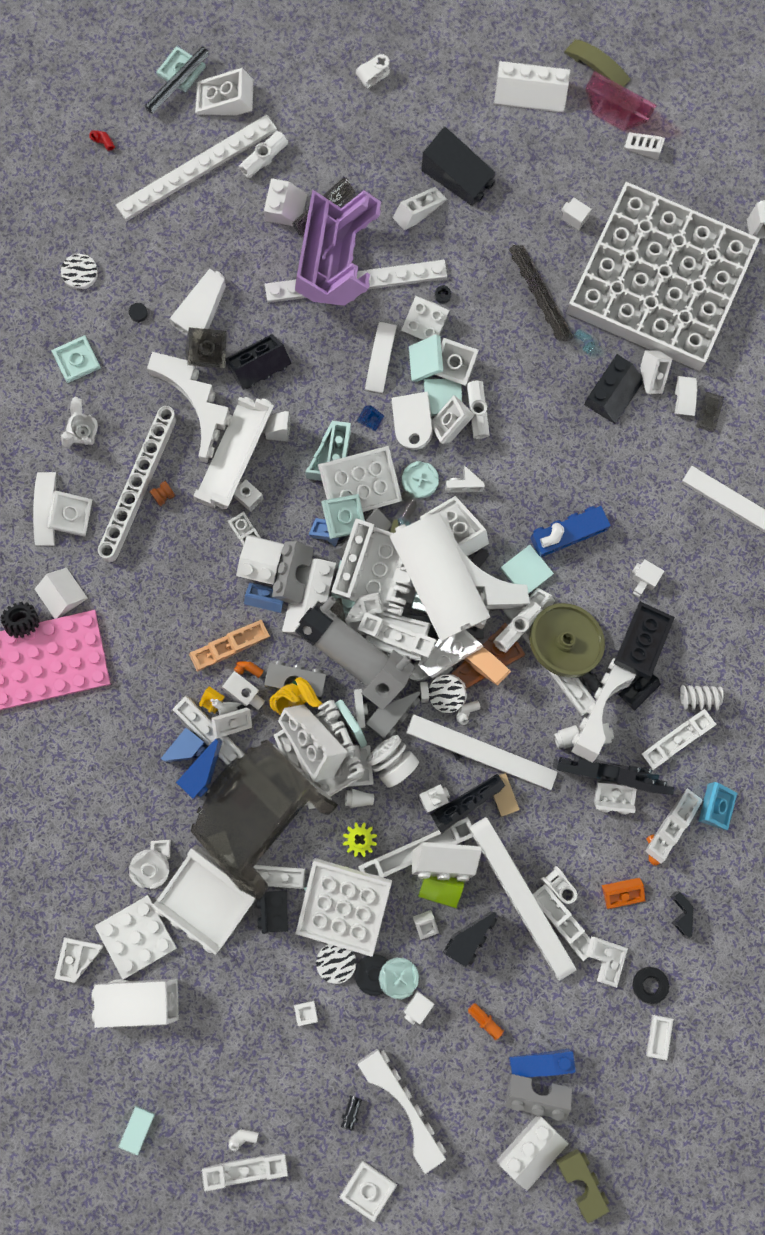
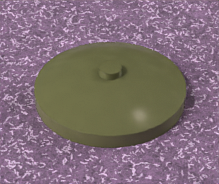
M559 603L548 606L537 615L530 628L529 641L535 658L545 669L558 676L568 678L583 676L593 670L603 657L605 639L599 623L589 612L576 605Z

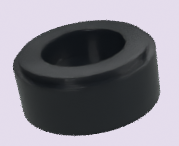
M134 303L129 308V315L133 321L143 322L148 316V311L144 304Z

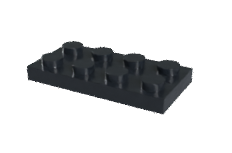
M640 601L613 664L650 680L675 617Z

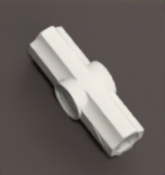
M276 131L264 143L257 144L255 151L239 165V169L244 176L251 178L263 166H268L272 162V158L288 144L284 134Z
M472 381L467 383L469 408L475 414L471 419L473 438L482 439L490 436L487 404L485 402L483 381ZM480 407L483 412L477 413L473 408Z
M531 601L493 641L495 646L500 651L506 653L533 624L537 615L542 611L541 606ZM515 624H519L522 630L517 629Z

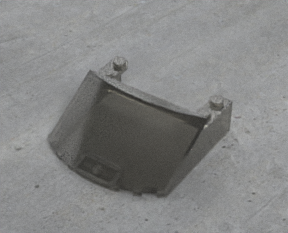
M269 740L262 741L261 745L256 748L250 747L247 749V753L240 759L238 757L235 758L219 774L206 792L205 796L207 799L203 807L198 808L196 813L199 816L196 824H192L191 827L192 834L237 888L258 900L265 894L268 884L254 866L305 804L310 801L325 815L332 813L338 806L316 781L314 782L306 772Z

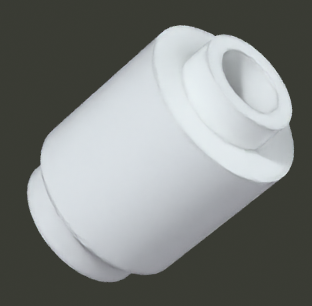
M574 725L558 730V733L554 734L558 749L573 747L572 740L576 733H581L582 729Z

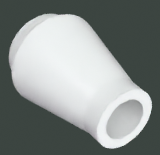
M352 788L345 792V806L355 808L374 804V794Z

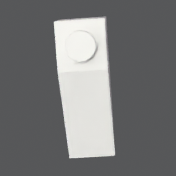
M433 187L402 201L393 219L400 227L406 230L422 221L447 199L436 187Z

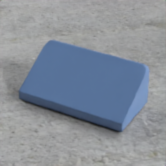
M250 582L245 594L244 604L281 613L284 601L272 597V587Z

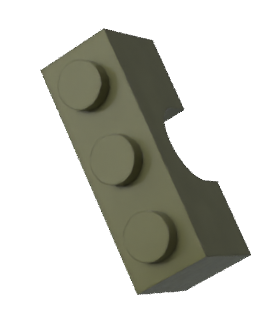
M575 1149L555 1160L568 1184L574 1180L585 1182L584 1193L576 1198L575 1201L587 1224L609 1212L607 1205L610 1203L604 1191L600 1193L597 1187L600 1183L595 1173H590L587 1167L590 1163L584 1152L580 1153L578 1149Z

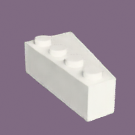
M305 705L284 708L278 722L312 780L315 782L333 778L348 752Z

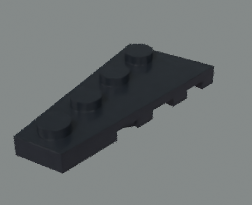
M496 774L431 813L430 815L441 834L487 799L499 793L505 787V784L499 775Z

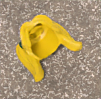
M298 677L291 684L283 686L270 698L271 709L279 715L287 707L304 705L307 702L310 706L318 708L323 703L318 700L309 682L302 677Z

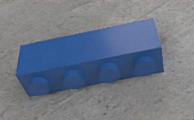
M591 506L585 509V512L582 514L574 513L568 516V519L565 521H554L548 528L540 527L535 529L530 539L538 555L542 558L607 531L611 525L602 506L597 508ZM560 523L564 527V533L560 542L543 548L540 539L550 536L552 525Z

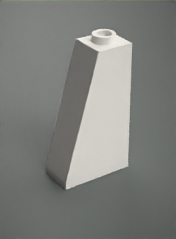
M209 269L170 317L171 325L199 345L204 343L225 290L224 276L218 271L214 272Z

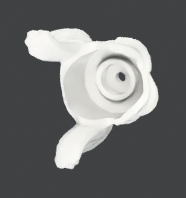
M74 397L70 405L71 417L68 420L66 431L61 435L62 446L70 447L74 443L93 445L98 422L91 415L87 416L82 413V400Z

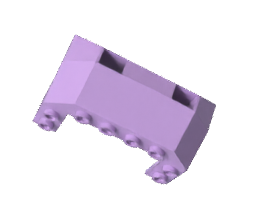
M312 189L296 277V292L313 302L345 306L368 290L370 274L367 272L359 279H356L358 266L353 263L351 264V262L353 261V250L356 244V233L366 228L370 222L379 217L381 201L363 190L344 207L340 208Z

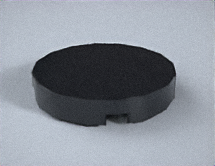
M373 954V957L366 956L357 964L355 981L364 993L371 996L384 993L380 986L379 975L383 965L388 961L386 957Z

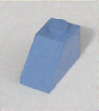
M185 728L161 759L166 763L194 759L206 750L204 747L206 743Z

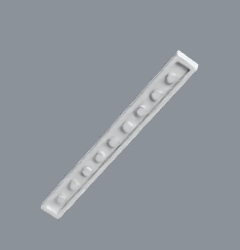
M266 114L116 204V207L123 218L128 221L277 131V128Z
M445 260L358 271L356 278L359 279L368 272L370 274L368 289L447 279ZM296 280L265 284L267 303L306 297L295 291Z

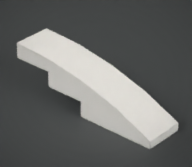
M687 788L663 821L645 852L658 862H664L683 831L689 826L703 800Z
M544 884L533 894L535 900L559 934L579 958L585 961L588 958L586 953L590 943L589 936L556 895Z

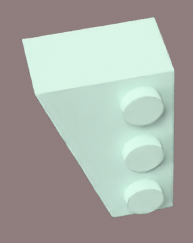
M331 422L318 450L313 456V460L305 472L306 479L322 481L318 464L347 457L351 423Z

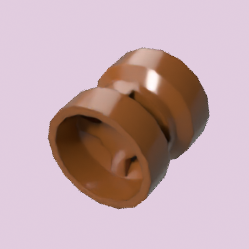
M166 481L160 483V488H153L149 491L160 507L165 504L167 498L172 499L176 496Z

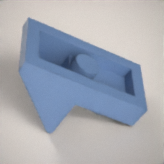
M315 518L308 535L315 539L327 540L333 546H336L339 538L330 539L326 520Z

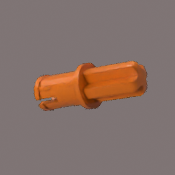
M476 1003L469 1007L468 1013L480 1024L479 1027L484 1028L494 1040L503 1034L504 1030L491 1019L492 1016L487 1015Z

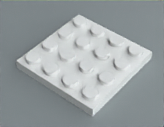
M314 858L296 934L373 957L392 880Z

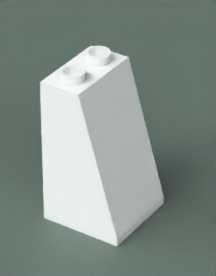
M178 978L100 983L94 985L92 990V1000L94 1001L92 1021L95 1022V1028L165 1025L179 1020Z

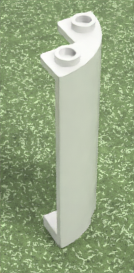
M248 397L238 398V405L233 413L231 423L222 437L199 490L196 489L194 493V501L213 508L215 506H218L220 509L228 508L274 407L269 400L257 398L254 403Z
M428 512L420 516L421 520L408 526L403 524L395 528L396 532L390 535V538L440 641H443L490 618V615L440 513L431 515Z

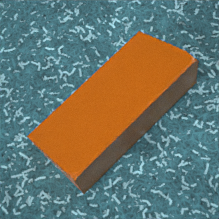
M640 878L602 885L607 909L645 902L644 884Z

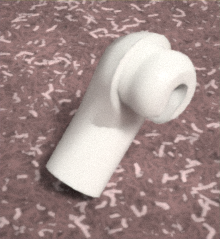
M479 701L466 703L459 709L456 719L461 725H466L469 722L470 712L480 710Z
M244 1129L238 1130L229 1139L230 1150L237 1151L246 1141L257 1143L259 1133Z

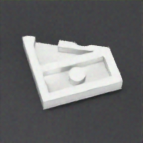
M65 937L54 979L75 983L103 949V945Z

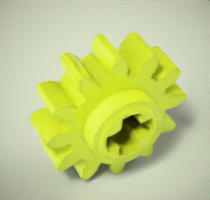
M355 822V829L347 827L350 833L343 834V837L348 839L343 845L350 846L347 853H350L352 850L355 851L354 857H357L358 852H361V855L365 857V851L368 850V852L372 853L373 851L370 846L377 845L376 842L372 841L373 838L377 837V834L371 835L370 832L373 827L368 828V830L365 829L366 823H363L362 827H358V824ZM356 835H363L365 837L363 845L361 843L355 844Z

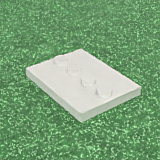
M389 446L318 464L327 500L359 494L363 512L402 501Z

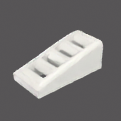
M629 132L624 150L658 160L665 138ZM632 139L636 140L634 145H631ZM639 141L643 142L642 146H638Z

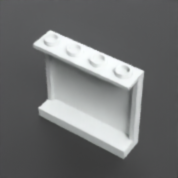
M195 845L190 849L185 861L151 907L155 909L158 915L169 919L175 928L186 932L191 940L198 941L203 945L204 950L216 955L257 899L260 891L199 845Z

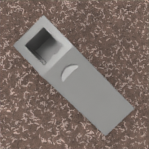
M418 691L388 704L384 710L378 708L367 721L366 726L383 740L386 737H392L396 732L394 728L398 722L402 724L409 715L406 712L410 707L414 709L421 701L419 698L421 693Z

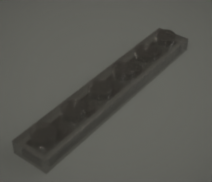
M513 245L509 248L512 260L518 265L521 276L525 278L528 289L535 296L536 303L542 309L545 320L552 327L555 338L559 341L571 340L574 336L524 245Z

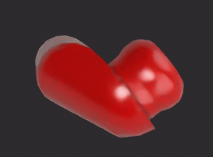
M98 130L90 132V139L96 143L104 144L107 151L115 149L111 138L106 132Z

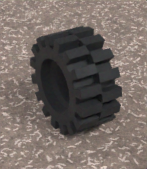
M19 602V605L14 603L13 607H7L8 611H3L4 615H1V623L10 637L18 638L20 635L23 638L24 634L29 636L31 635L30 631L34 633L36 631L35 627L38 628L40 620L32 604Z

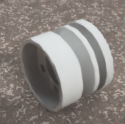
M394 735L380 743L366 759V762L373 766L372 769L375 772L382 770L379 778L388 788L403 781L419 764L418 759L410 750L403 753L406 745L403 742L401 743V738L398 735Z

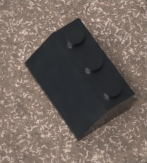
M273 334L224 359L243 390L253 387L260 380L270 378L275 372L283 371L292 364L284 345Z
M616 354L587 397L584 405L613 424H616L643 384V378L631 362Z

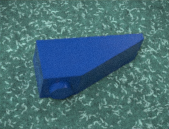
M216 738L176 782L192 799L198 796L200 798L203 797L209 790L207 786L211 783L223 742L221 738Z
M571 1049L509 1057L511 1072L518 1076L540 1077L576 1073L573 1051Z

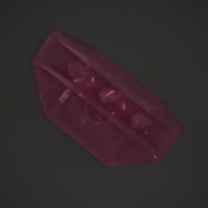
M595 71L586 86L592 113L623 131L647 123L657 106Z

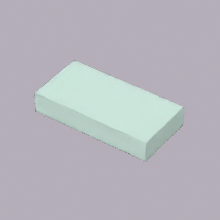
M135 1106L119 1148L138 1155L155 1113Z

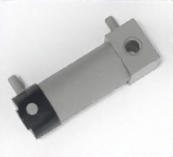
M329 597L324 604L317 601L301 618L294 632L312 646L317 647L366 685L361 694L384 710L405 687L415 668L410 663L411 658L407 655L403 657L395 650L387 656L339 619L335 613L329 610L336 602L334 597Z

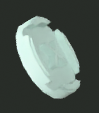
M417 461L411 463L405 468L402 475L404 490L415 498L431 496L439 484V475L436 469L427 462Z
M398 957L390 959L383 965L380 971L379 982L381 989L391 998H407L413 994L412 992L418 986L419 974L417 968L408 959Z

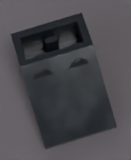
M490 911L453 934L442 953L464 967H467L468 964L472 965L477 957L475 954L478 946L482 947L487 939V936H485L487 930H492L498 920L495 918L497 913Z

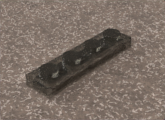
M343 177L323 197L340 207L355 194V191L348 178ZM309 208L292 223L301 238H304Z

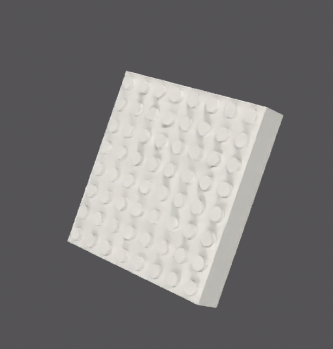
M625 182L572 296L566 313L649 350L661 351L671 357L672 360L701 371L760 239Z

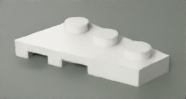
M465 629L443 641L439 639L435 643L429 658L423 657L417 665L430 677L434 678L484 646Z

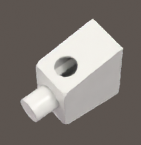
M235 671L221 687V689L244 706L251 704L259 710L265 700L257 695L259 690ZM243 689L249 692L248 697L242 695Z

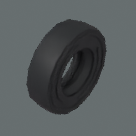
M642 968L633 978L632 986L634 993L644 1003H660L669 993L668 978L658 968ZM652 977L657 980L658 989L656 992L647 993L643 984L647 978Z

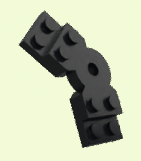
M577 755L574 756V761L570 758L560 757L559 760L554 759L553 767L557 771L596 779L605 777V779L615 781L617 784L649 793L673 795L675 788L668 786L667 781L659 780V775L652 773L650 768L631 765L628 767L596 759L592 763Z

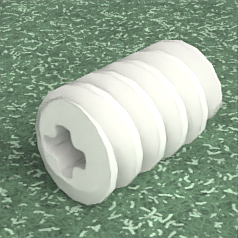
M682 685L680 688V701L685 710L691 704L692 710H695L696 705H699V709L703 710L704 705H706L707 710L710 711L712 705H714L715 711H718L719 706L723 703L724 693L721 686L718 689L715 686L710 687V689L708 686H703L701 689L700 686L693 688V686L689 685L686 688Z

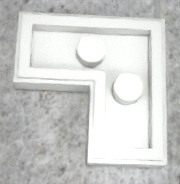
M591 936L586 956L602 961L597 981L617 988L628 948Z

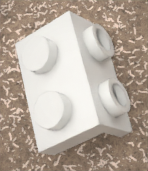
M597 780L594 797L595 807L602 812L635 813L636 808L634 804L637 789L617 784L615 781Z

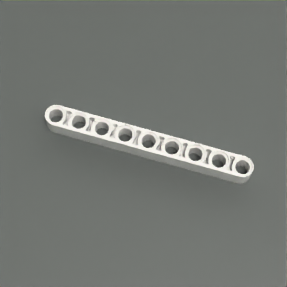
M163 406L158 410L100 542L98 553L106 562L110 563L117 559L176 424V415L169 406ZM167 414L171 415L170 419H168V420H164V419H163V417H164L165 415H167ZM158 431H164L162 436H156ZM150 448H157L154 453L148 452ZM144 464L150 465L147 470H141V467ZM136 481H142V484L139 487H134V483ZM129 498H135L132 504L126 503ZM121 515H128L125 521H119ZM114 532H120L119 537L111 538ZM105 550H113L109 556H104Z
M484 817L468 827L478 846L482 847L483 855L551 970H554L556 978L561 981L575 972L574 964L489 820Z

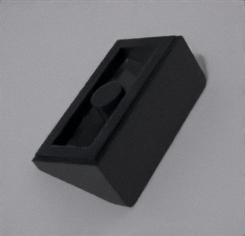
M652 674L650 680L637 675L630 686L624 688L618 695L635 711L661 683L654 674Z

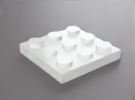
M149 895L95 925L123 980L177 949L160 915L151 907L153 902Z

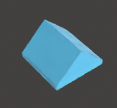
M718 782L708 784L698 822L728 831L737 792Z

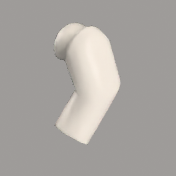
M560 523L552 525L550 536L540 539L543 548L560 542L564 533V527Z

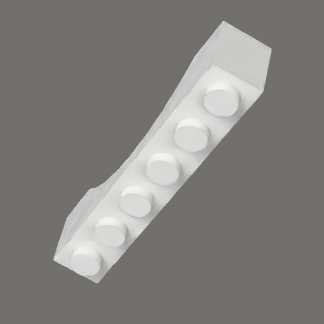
M615 658L611 660L608 666L611 669L610 673L606 672L601 681L604 684L603 687H599L594 695L596 702H591L587 709V713H589L588 718L584 717L579 726L582 729L581 733H576L572 740L574 747L571 752L592 763L599 755L606 740L602 723L603 708L606 700L619 690L629 687L636 674L613 664Z
M468 817L464 818L442 834L438 830L362 864L358 868L362 872L382 878L412 865V850L422 842L456 845L472 838L473 836L468 828L471 826Z
M377 1048L359 1060L357 1065L369 1083L375 1084L391 1093L405 1109L413 1128V1155L426 1174L446 1160L444 1156L446 1150L440 1141L436 1143L432 1136L435 1132L429 1122L427 1124L423 1122L421 1117L424 1114L419 1106H413L410 1101L412 1095L406 1086L402 1088L399 1080H401V1077L396 1069L391 1070L387 1064L390 1060L385 1051L380 1052Z

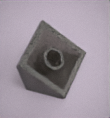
M189 327L185 348L187 365L225 369L226 331Z

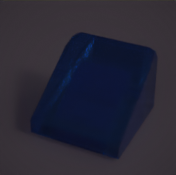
M371 405L363 408L357 422L376 431L384 415Z

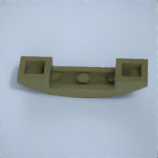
M575 39L564 51L565 54L576 62L581 60L606 78V83L619 93L630 81L626 72L611 57L589 43Z

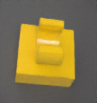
M209 686L205 690L199 706H204L208 709V712L215 714L218 709L212 705L210 700L213 698L223 702L225 696Z

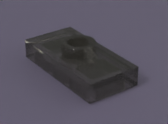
M710 392L705 393L696 427L711 432L715 431L724 400L723 396Z

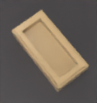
M506 773L499 775L505 787L499 793L493 795L501 817L520 810Z

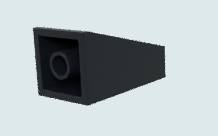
M445 126L423 151L421 171L472 207L476 202L479 203L483 199L484 192L487 189L490 190L495 183V171Z

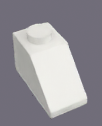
M645 351L640 370L645 391L648 394H663L672 358L661 351Z
M284 411L269 416L262 433H265L267 440L289 441V412Z

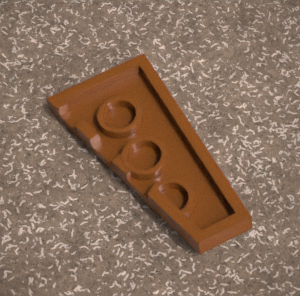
M505 622L488 638L483 646L507 667L524 657L525 653L517 641L506 653L500 651L495 646L493 641L508 626ZM466 661L452 673L465 683L466 689L486 678L474 670Z

